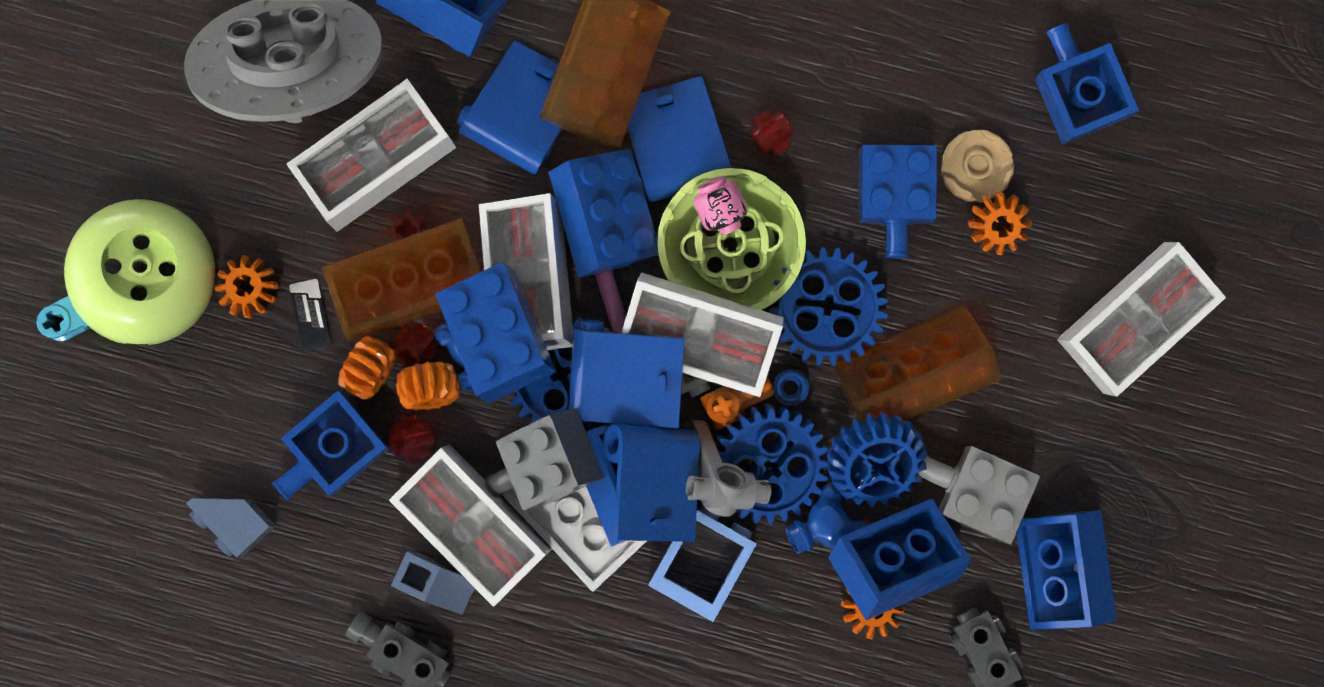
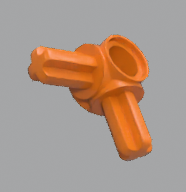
M766 377L760 397L723 386L700 397V400L714 430L717 431L725 427L727 422L732 424L738 421V413L745 417L744 409L773 397L774 389L770 380Z

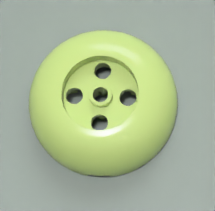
M725 168L699 175L686 183L677 192L662 215L657 243L660 263L668 281L762 310L780 299L796 280L804 261L806 236L800 212L786 191H783L778 185L759 173L745 169ZM724 176L726 180L737 182L748 206L746 216L753 219L754 228L748 232H744L739 228L725 235H721L720 230H718L715 236H706L702 231L703 224L693 203L694 197L699 193L697 188L703 183ZM730 238L734 239L738 244L736 250L728 251V248H724V241ZM751 252L758 255L759 264L756 267L749 268L744 264V256L747 253ZM713 257L719 258L723 262V268L718 273L711 272L707 267L708 260ZM783 267L787 268L785 275L781 271ZM775 280L780 281L777 286L773 284Z
M145 199L117 202L97 211L89 217L72 238L64 265L66 290L77 314L98 334L123 344L153 345L168 341L184 333L198 321L206 310L213 294L216 276L211 246L198 225L183 212L170 205ZM138 236H145L149 239L150 243L146 249L140 250L133 245V240ZM119 261L122 266L121 270L116 274L108 273L105 270L107 262ZM164 262H168L175 266V272L171 276H163L159 272V266ZM145 263L147 269L142 273L134 271L133 265ZM135 287L145 288L147 297L142 301L134 300L131 297L132 289Z

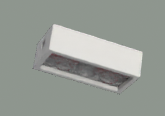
M406 79L287 163V166L326 222L338 232L456 147L412 84Z
M548 193L479 204L484 270L501 262L512 268L517 274L547 350L572 347L573 326L564 227L556 199Z
M1164 242L1057 340L1103 394L1117 397L1226 297L1179 242Z
M641 273L637 280L621 333L685 338L683 373L760 397L783 328L784 317Z
M450 444L440 448L389 499L493 607L552 550L541 536L501 496L494 497L488 492L485 480Z

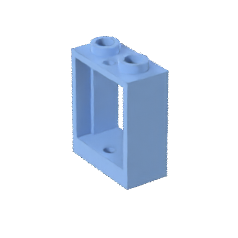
M701 504L699 510H697L696 520L743 546L713 602L664 576L683 542H671L648 586L714 622L757 543L750 540L753 534L751 531L735 522L731 528L718 522L720 516L711 513Z

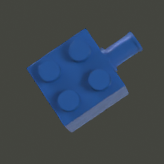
M1068 23L1059 25L1046 32L1059 62L1042 70L1034 78L1062 145L1126 120L1139 111L1111 43L1086 53H1080Z
M862 145L858 151V223L885 225V258H909L908 226L912 224H931L936 220L937 146Z
M338 390L281 438L295 455L297 463L272 483L286 500H289L294 493L311 479L315 480L328 496H333L390 450L391 446L345 392Z

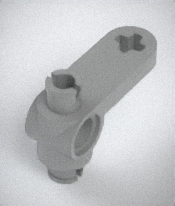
M688 419L684 423L683 428L695 430L701 443L698 477L689 476L686 482L688 500H701L708 511L718 516H731L737 509L750 510L755 503L767 504L771 497L769 481L756 480L753 473L745 472L733 464L722 463L709 427L704 420Z

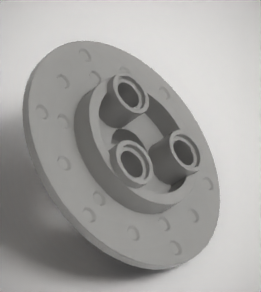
M252 0L222 13L195 36L185 55L184 73L192 94L203 105L217 113L247 121L267 122L284 120L289 123L302 122L301 117L312 116V114L335 106L361 89L378 68L382 57L383 44L380 30L372 16L360 6L348 0Z

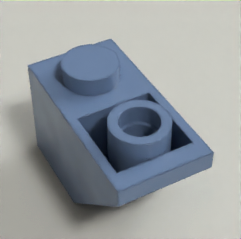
M191 498L186 503L193 510L189 514L193 521L204 530L208 527L218 537L214 541L215 544L229 557L232 554L236 558L245 556L276 526L251 499Z
M413 550L406 552L391 584L392 587L424 602L463 615L475 589L460 572Z

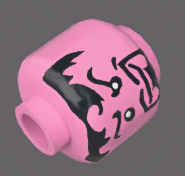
M724 176L707 181L697 188L699 193L694 197L693 203L705 229L710 231L720 230L721 235H725L742 226L740 220L746 216L748 206L737 182L726 180Z

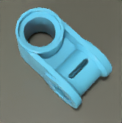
M68 296L45 307L37 316L36 324L41 334L56 341L70 340L76 335L91 329L77 314ZM56 316L64 319L60 323V331L51 328L55 324L54 317Z

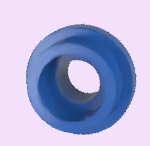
M793 369L780 372L772 384L774 397L778 402L786 406H795L802 403L809 392L807 378L801 372ZM787 381L796 383L797 391L795 394L788 395L785 393L783 387Z

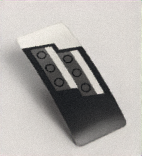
M312 279L291 284L290 293L303 351L331 346L318 280Z

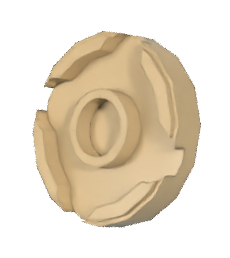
M971 130L959 134L947 145L941 157L940 172L945 186L954 196L967 202L982 203L983 196L987 195L990 199H994L997 192H1002L1008 187L1014 174L1013 155L1010 147L1000 136L988 130Z

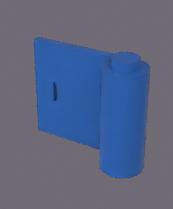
M514 40L472 107L466 105L457 119V124L461 126L459 133L537 176L550 156L556 138L587 90L590 81Z
M702 76L619 99L637 160L640 182L648 203L675 196L686 183L699 175L713 170L731 168Z
M581 320V326L573 327L569 410L577 408L581 421L679 428L685 338L615 333L603 327L604 322L599 320Z
M610 425L604 435L603 450L608 461L618 463L614 540L695 542L697 500H688L686 482L689 476L698 477L701 443L698 434L691 428Z

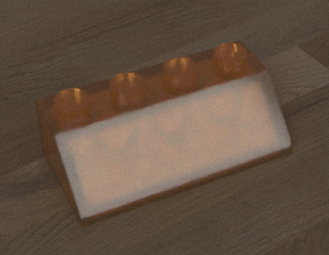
M583 0L539 118L593 144L620 148L671 11L650 0Z
M462 218L321 267L344 336L352 343L366 336H373L441 312L442 310L435 293L482 272L479 259Z
M965 305L877 342L873 347L863 348L864 356L862 357L858 356L855 352L850 354L851 362L849 364L843 358L837 360L835 367H833L851 411L859 422L866 420L867 412L873 418H877L882 411L889 418L897 413L903 421L909 420L1001 380L994 349Z

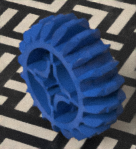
M882 411L877 418H873L867 412L866 420L859 422L853 418V426L851 428L841 426L840 433L842 437H832L833 448L827 450V458L829 460L827 462V470L829 475L832 476L831 481L834 487L840 490L841 495L845 499L852 498L857 505L866 501L871 508L876 501L880 500L881 503L887 506L889 498L895 497L901 500V492L904 490L913 492L912 482H922L918 472L927 469L924 459L928 457L927 449L923 443L924 440L908 419L903 421L897 413L889 418Z

